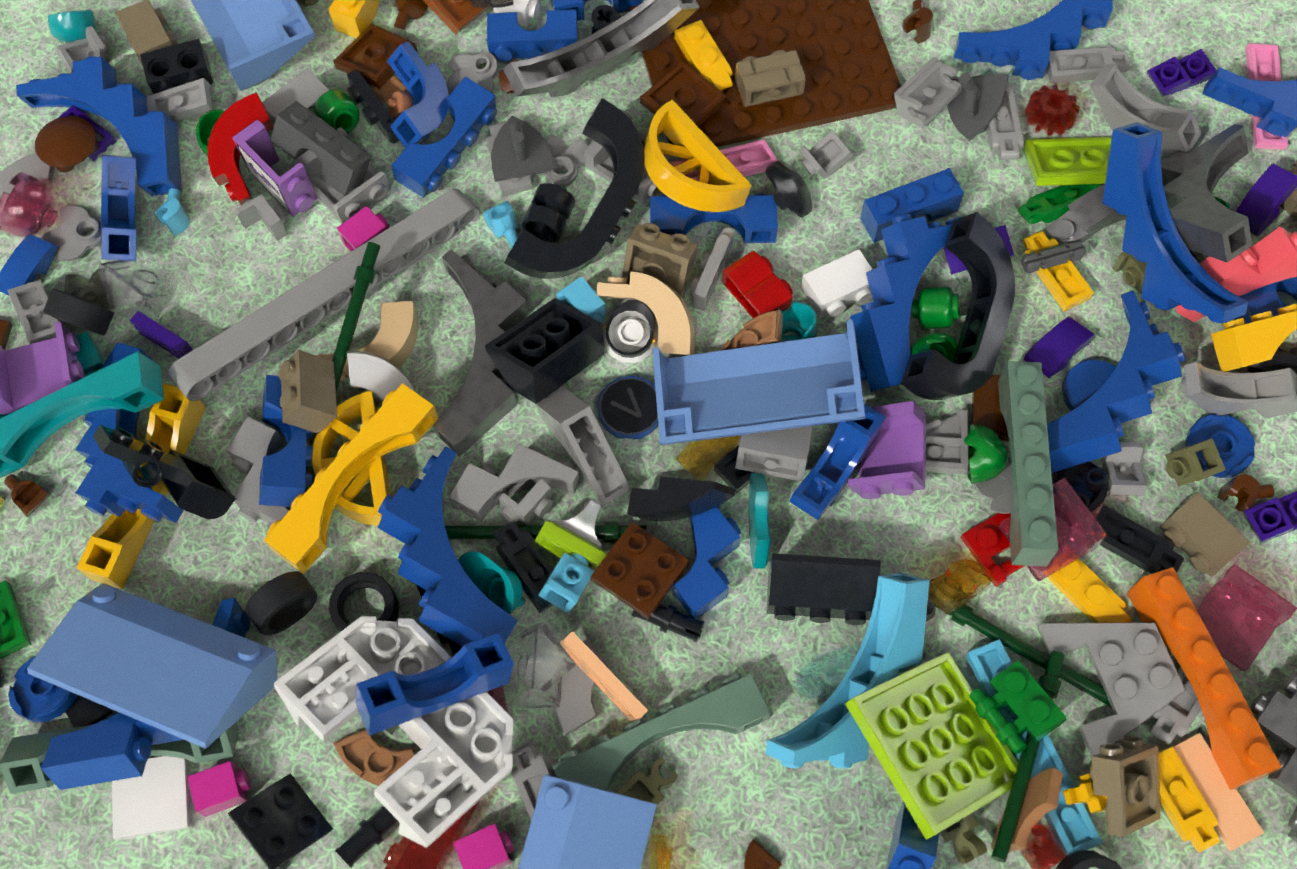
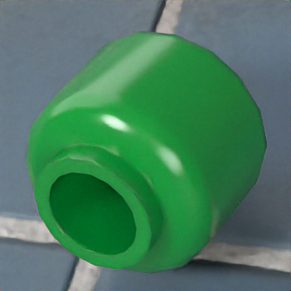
M329 90L317 99L315 115L335 130L341 127L348 134L359 122L360 113L358 107L345 92Z
M948 286L922 288L918 293V299H913L912 318H919V323L923 329L950 328L954 320L960 318L959 295L953 294L952 289Z

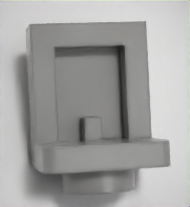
M93 26L86 27V39L57 46V54L70 74L73 73V62L85 60V58L90 56H101L105 59V53H108V46L102 35L98 36Z
M833 130L810 150L805 146L800 149L801 153L805 156V159L802 161L803 165L813 176L818 172L824 179L831 176L854 156Z
M262 194L254 199L247 200L235 210L245 229L262 220L277 241L288 235L283 225L287 223L284 214L278 206L272 208Z
M1119 442L1122 452L1105 456L1102 463V469L1107 474L1109 494L1144 496L1147 484L1140 465L1144 450L1141 443Z
M541 479L519 503H516L505 493L498 497L502 508L501 514L509 522H514L515 524L519 521L523 525H529L536 516L543 517L553 504L551 500L553 498L551 487Z

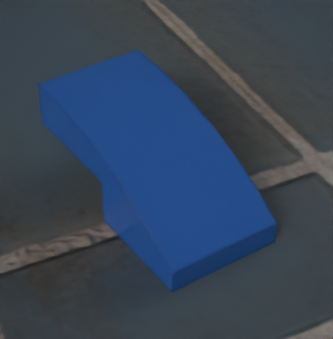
M29 234L17 246L0 272V292L9 296L8 289L34 282L38 273L46 275L58 246Z

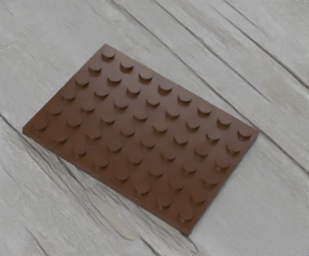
M696 0L700 8L677 28L679 29L701 20L732 70V75L730 76L732 87L721 91L727 96L726 103L698 127L716 147L896 108L894 93L901 87L869 0ZM637 6L629 7V12ZM674 31L653 50L641 51L651 87L680 62L684 61L691 67L674 39ZM778 50L786 52L796 50L806 79L803 95L744 107L735 81L736 63L750 56L760 58L770 56ZM667 137L668 143L673 144L672 141Z

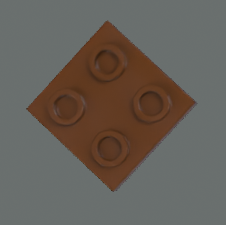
M631 522L593 572L591 581L649 620L686 570L689 560Z

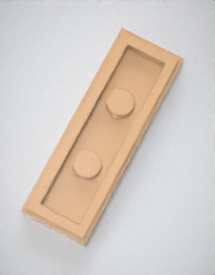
M573 631L558 643V646L630 721L639 720L648 711Z
M1200 733L1174 746L1175 751L1216 817L1218 825L1214 828L1229 851L1264 833L1237 789H1229L1212 756L1210 747Z

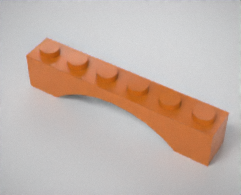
M1172 567L1142 577L1127 594L1142 623L1156 624L1164 644L1179 662L1189 679L1206 721L1212 756L1229 789L1233 790L1255 782L1282 768L1175 569Z

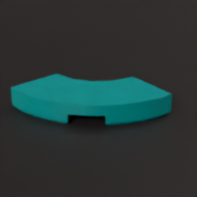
M751 473L749 486L750 554L754 569H765L767 566L771 542L768 524L769 489L763 473Z

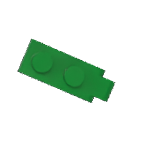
M1061 185L1030 197L1026 204L1019 208L1018 213L1031 225L1043 221L1045 224L1050 223L1069 211L1068 205L1101 185Z

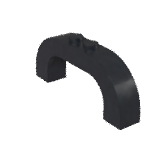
M603 98L588 120L582 134L600 144L610 155L614 169L612 181L585 228L575 239L566 243L553 244L539 239L524 229L522 230L504 263L525 275L542 279H555L571 275L586 267L597 256L606 242L613 243L621 229L616 225L621 215L627 218L636 204L631 198L640 184L644 171L643 144L632 121L619 108Z
M978 212L953 220L945 247L965 265L972 283V298L952 362L935 349L910 355L901 381V385L924 399L943 400L969 394L981 388L988 381L995 368L1005 331L1008 327L1015 297V277L1011 258L998 232Z

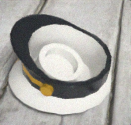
M628 300L618 305L604 326L603 339L605 348L613 358L621 362L635 363L649 357L653 353L652 348L658 345V324L650 308L638 300Z

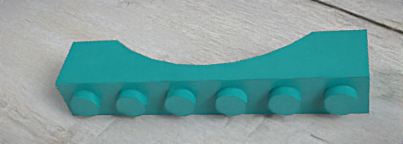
M137 351L0 418V478L24 467L34 452L52 434L80 416L105 409H124L137 413L164 400L160 365Z

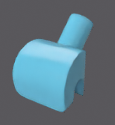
M172 188L169 189L167 201L154 214L176 236L187 229L190 219L180 203L181 191Z
M505 201L486 210L483 213V217L493 234L497 238L505 236L512 248L519 237L516 229L520 228L513 208L508 201Z

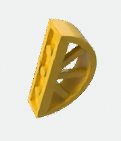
M673 100L664 104L653 116L644 146V164L649 177L658 189L675 202L700 211L724 212L744 206L752 185ZM663 132L673 144L660 142L657 140V137ZM663 154L688 159V161L673 167ZM697 169L699 171V179L696 181L685 176V174Z
M372 390L355 395L338 405L337 417L319 434L317 433L312 451V464L315 476L322 468L328 467L336 459V457L329 458V453L338 435L341 434L351 441L358 432L348 425L361 416L363 423L370 415L374 416L378 411V404ZM382 455L359 472L339 497L335 506L339 512L359 523L379 525L382 514L378 513V510L385 497L390 494L385 455ZM370 479L374 507L353 503L354 498Z

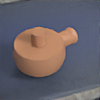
M404 91L394 92L391 98L387 100L390 116L395 119L404 110L413 105L411 95Z

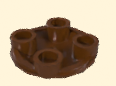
M74 116L60 117L47 123L38 132L35 140V152L40 160L64 173L71 171L75 165L81 163L90 154L95 153L99 149L96 131L92 125L83 118Z

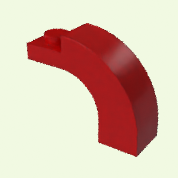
M257 92L238 100L222 113L211 131L208 142V164L213 179L219 186L225 184L224 186L232 202L238 200L241 206L244 202L253 198L242 177L239 165L241 155L232 137L257 119L265 126L267 132L274 128Z

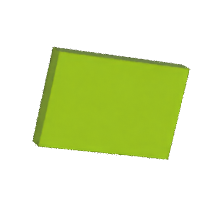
M1112 137L1025 140L1024 153L1035 185L1105 184Z

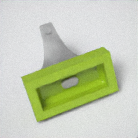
M591 499L583 506L584 509L571 519H556L555 522L546 520L535 541L539 547L559 558L564 553L569 556L573 553L582 555L588 560V567L595 571L607 554L601 548L602 544L595 534V522L601 509V503Z

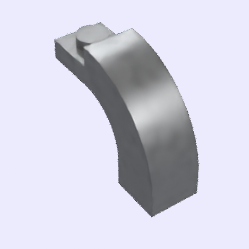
M1105 184L1089 191L1068 205L1069 211L1046 227L1051 237L1055 238L1059 245L1065 244L1068 246V242L1080 240L1083 243L1101 229L1115 222L1127 219V215L1118 214L1115 211L1116 209L1103 204Z

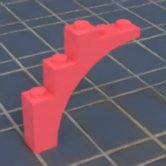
M1280 226L1229 262L1209 256L1200 265L1225 289L1240 297L1263 286L1297 277V232L1295 231L1291 234ZM1182 304L1175 307L1178 314L1194 323L1206 316L1195 310L1185 309L1182 307Z

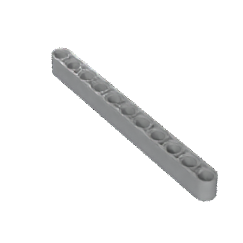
M456 188L446 192L179 358L170 366L168 376L189 401H196L205 397L349 305L356 283L353 277L357 266H361L368 242L376 243L381 247L374 266L376 275L373 285L368 286L367 293L466 229L465 225L469 222L477 221L480 214L479 209L459 189Z

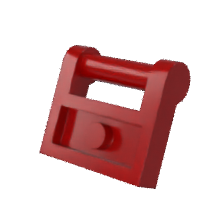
M998 513L963 533L960 537L995 587L1006 582L1007 576L1026 566L1012 565L1011 558L1000 565L995 564L992 558L1010 548L1009 530L1011 513Z

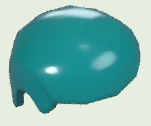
M92 10L69 11L48 15L50 33L61 42L70 43L86 39V27L93 26L94 30L96 29Z
M793 302L790 309L781 311L783 314L781 342L817 336V316L810 305ZM787 332H794V333H796L797 335H784V334L787 333Z

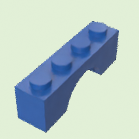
M466 76L447 98L448 111L454 121L450 133L442 140L432 144L423 145L410 142L391 165L394 180L423 198L429 191L435 192L439 188L443 180V174L448 168L452 170L456 167L463 150L467 146L471 147L478 139L479 131L485 124L489 125L497 114L495 95Z
M759 193L747 196L744 206L724 212H706L681 205L663 194L660 196H650V223L657 225L660 232L672 236L674 234L687 235L692 228L702 223L720 222L735 229L744 243H776L778 230L777 204L774 201V195Z
M266 375L263 392L262 422L278 429L288 444L279 452L263 457L259 482V505L291 507L294 499L299 494L305 493L312 484V474H306V466H311L312 446H306V439H311L312 431L283 423L282 407L280 406L282 394L281 380L279 376Z
M498 632L465 644L452 658L428 671L413 675H400L390 671L356 683L355 703L370 736L508 684L514 663Z

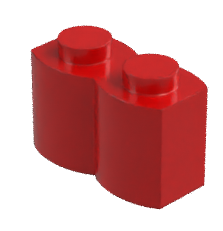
M754 250L723 270V284L752 318L778 309L785 311L791 307L793 298L791 286L785 279L780 280L773 274V267L770 261L765 256H760Z

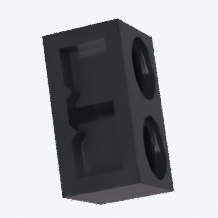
M200 39L140 54L146 81L153 94L204 78L209 84L214 83L208 57Z

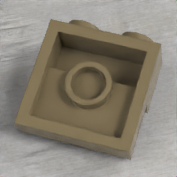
M653 223L637 224L628 237L622 278H627V284H629L630 271L650 275L667 283L684 300L688 277L693 270L698 245L691 243L689 237L684 234H674L671 236L660 232L659 227Z
M1135 736L1119 738L1120 745H1101L1100 753L1092 756L1090 766L1093 794L1107 796L1105 816L1108 820V833L1119 837H1124L1161 819L1158 745L1143 743L1142 738Z

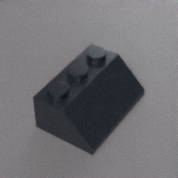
M554 298L486 344L485 349L511 389L537 404L604 355L603 324Z
M773 553L768 572L766 614H774L775 619L783 621L794 620L795 616H809V620L816 623H827L831 621V618L845 619V623L849 625L866 624V620L871 618L881 560Z

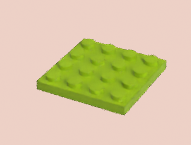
M949 652L857 695L845 703L926 840L1011 790L1018 762L1009 747L1002 745L996 737L997 731L987 719H982L975 711L976 705L969 697L973 690Z

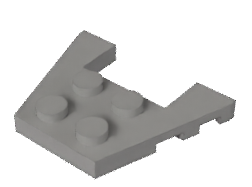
M1043 623L1038 626V631L1049 656L1051 651H1058L1064 654L1086 647L1115 715L1080 726L1079 729L1091 757L1100 753L1101 745L1116 744L1119 742V738L1129 735L1131 731L1150 719L1185 691L1155 623Z

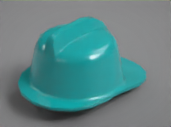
M469 551L460 556L458 561L472 582L503 611L511 614L516 608L525 604L526 599L522 596L521 580L516 573L510 569L500 567L481 552Z

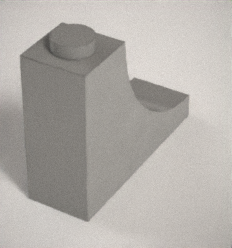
M561 386L535 404L547 428L568 452L602 507L631 490L591 407L564 386Z

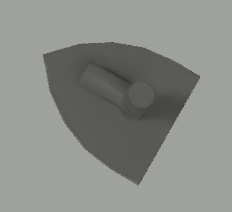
M964 73L959 78L951 79L962 85V92L947 105L950 119L956 129L967 140L970 141L983 131L996 116L1005 97L1009 74L971 77L970 74Z
M511 116L501 127L494 140L491 152L492 171L495 182L556 170L553 155L543 136L527 122Z

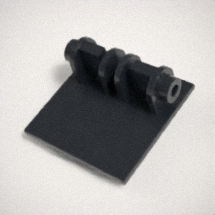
M291 773L228 812L229 817L268 869H287L291 865L290 859L333 830L332 826Z

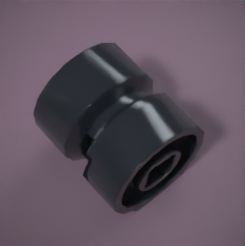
M543 183L538 186L531 201L532 206L527 210L522 222V228L543 241L556 243L562 236L566 226L565 220L570 217L575 205V198L570 192L558 185Z

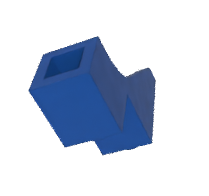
M720 505L702 514L690 517L696 559L690 571L680 581L675 583L673 588L675 597L689 615L695 619H698L727 598L729 580L719 567L713 568L712 566L737 549L740 544L739 534H741L738 525L731 517L725 518L719 511Z

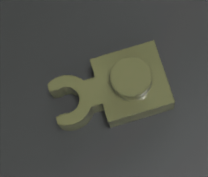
M659 758L651 766L648 777L639 769L615 793L658 805L664 799V795L658 789L669 788L676 781L678 774L674 772L669 778H662L658 774V769L664 764L665 760Z
M972 813L940 832L945 843L950 840L954 841L955 854L962 865L987 853L983 840L974 835L972 831L973 828L978 826Z

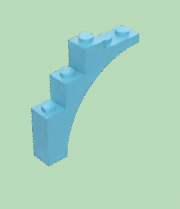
M902 572L878 576L876 597L867 631L860 649L843 680L825 703L807 720L780 736L768 739L766 755L780 760L781 765L788 768H801L804 763L814 760H829L830 764L834 767L850 768L854 763L868 760L869 743L845 703L853 697L897 677L899 672L906 671L907 667L922 664L930 580Z

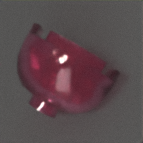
M25 172L18 173L9 182L15 186L11 193L3 192L0 198V230L17 237H27L30 234L37 235L45 227L50 228L54 224L58 211L54 210L55 199L52 191L44 182Z

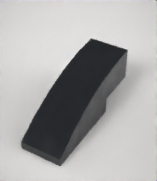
M660 477L658 490L632 488L627 515L649 521L685 519L702 514L723 504L735 496L736 489L713 481Z

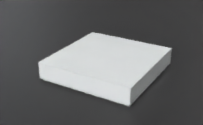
M170 756L147 759L143 776L112 781L113 839L120 840L191 828L189 782L187 778L189 776L188 760Z

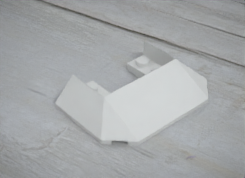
M361 616L274 682V687L297 726L300 727L306 723L322 741H325L359 713L355 703L356 683L390 671L400 675L422 673L443 664L452 657L414 619L398 618V621L376 620V617ZM487 692L398 725L422 749L374 790V796L400 822L398 834L427 848L512 771L513 718Z

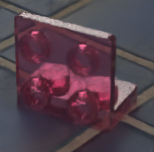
M1065 478L1053 484L1058 551L1047 567L1027 566L1037 581L1044 580L1092 552L1107 537L1105 531ZM1011 516L999 524V528L1009 542Z
M1234 564L1217 579L1196 610L1221 656L1241 671H1246L1274 630L1289 620L1297 607Z

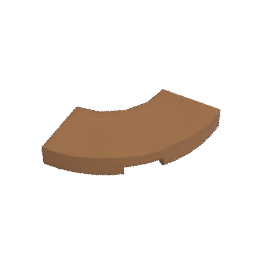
M780 310L761 314L743 324L744 328L731 340H727L722 350L781 342L783 314Z
M366 729L333 742L337 753L347 767L362 779L377 786L382 784L416 755L414 748L404 750L385 748L375 741L372 735L369 736Z
M1052 767L1040 772L1029 780L1009 852L1025 849L1030 834L1040 819L1047 812L1057 808L1063 778L1061 771ZM1001 817V819H1000V821H999V823H998V826H997V828H996V831H995V834H994V837H993V840H992L991 849L994 848L995 841H996V838H997V834H998V831H999V828H1000V824H1001V821H1002V817Z

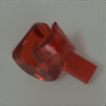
M1042 824L1032 827L1033 839L1027 843L1025 849L1021 850L1022 856L1032 869H1051L1066 857V853L1053 834Z

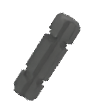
M1075 240L1068 242V246L1061 244L1039 250V254L1036 252L1025 254L1021 263L1026 273L1039 271V267L1046 269L1068 263L1067 259L1070 261L1082 259L1085 254V247L1082 241Z

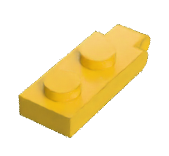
M701 20L674 30V39L696 72L720 91L732 87V80L730 78L732 75L731 67Z
M1043 231L1036 232L1023 239V244L1027 249L1025 254L1032 252L1039 254V250L1059 245L1055 238L1048 239ZM1067 259L1068 263L1046 269L1039 267V271H1035L1063 312L1090 300L1094 294L1093 290L1069 259Z
M1069 548L1043 570L1042 574L1093 623L1132 622L1131 617L1124 611L1126 608L1125 602Z
M1172 746L1158 753L1160 804L1179 837L1184 842L1190 840L1199 853L1220 843L1219 836L1214 830V827L1218 825L1217 819L1174 747Z

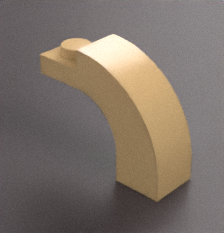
M630 271L629 284H627V278L607 277V283L597 282L596 296L637 299L645 303L653 311L658 323L657 347L660 348L662 353L695 354L696 334L691 312L683 298L667 283L650 275Z
M414 302L381 303L380 329L371 343L357 351L381 356L399 369L410 356L417 338L418 314ZM334 353L315 356L332 361ZM348 358L346 359L340 382L349 377Z

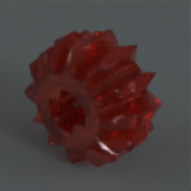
M1057 84L1051 89L1043 85L1039 91H1034L1031 94L1029 103L1026 105L1027 125H1036V134L1044 129L1048 138L1053 134V131L1061 137L1066 130L1070 131L1076 122L1080 107L1076 105L1077 96L1068 95V88L1063 91L1059 90Z

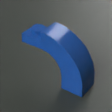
M407 41L400 44L387 60L408 90L413 101L412 107L404 110L390 126L405 148L410 142L423 144L444 121L449 106L447 101L449 96L448 89L440 69L436 63L427 66L411 43Z
M102 154L101 259L136 261V157Z
M864 404L866 419L839 422L824 453L790 498V503L819 520L829 506H832L848 483V479H851L886 419L884 415Z

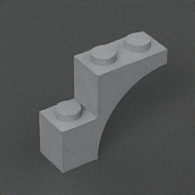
M1105 64L1090 85L1112 130L1138 122L1162 131L1161 155H1173L1178 151L1189 153L1202 134L1192 110L1168 107L1146 97L1124 78L1116 64Z
M1198 362L1184 365L1185 378L1181 380L1183 392L1186 397L1191 398L1199 408L1204 409L1208 414L1222 416L1247 409H1255L1264 418H1271L1297 412V374L1291 368L1259 373H1231L1210 369Z
M247 416L226 448L227 453L233 460L232 465L247 474L234 494L236 498L234 502L240 508L238 511L240 515L252 522H257L258 518L268 522L267 527L270 528L275 521L282 520L289 510L284 506L259 505L260 472L263 457L277 453L283 441L275 429Z
M518 443L499 477H497L498 474L493 469L485 465L476 467L469 463L450 494L449 499L454 509L483 522L488 513L499 503L498 497L502 493L511 496L522 490L533 488L540 479L551 488H558L574 494L580 484L579 472L568 461L560 459L557 462L547 457V454L536 446L530 445L526 447Z

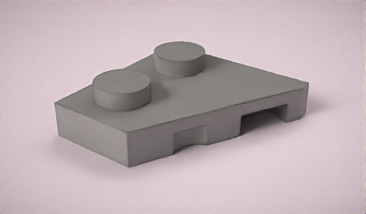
M960 410L955 416L942 421L938 419L926 424V472L966 475L968 471V445L964 443V439L968 436V410Z

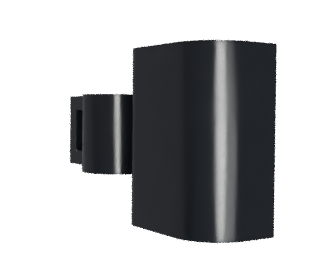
M100 424L93 435L103 453L122 460L124 467L135 484L140 487H151L162 481L178 507L182 510L205 519H216L223 516L236 499L212 466L172 449L166 453L160 445L153 441L146 440L145 443L140 442L131 433L120 427H115L112 430ZM148 462L145 466L138 468L141 464Z

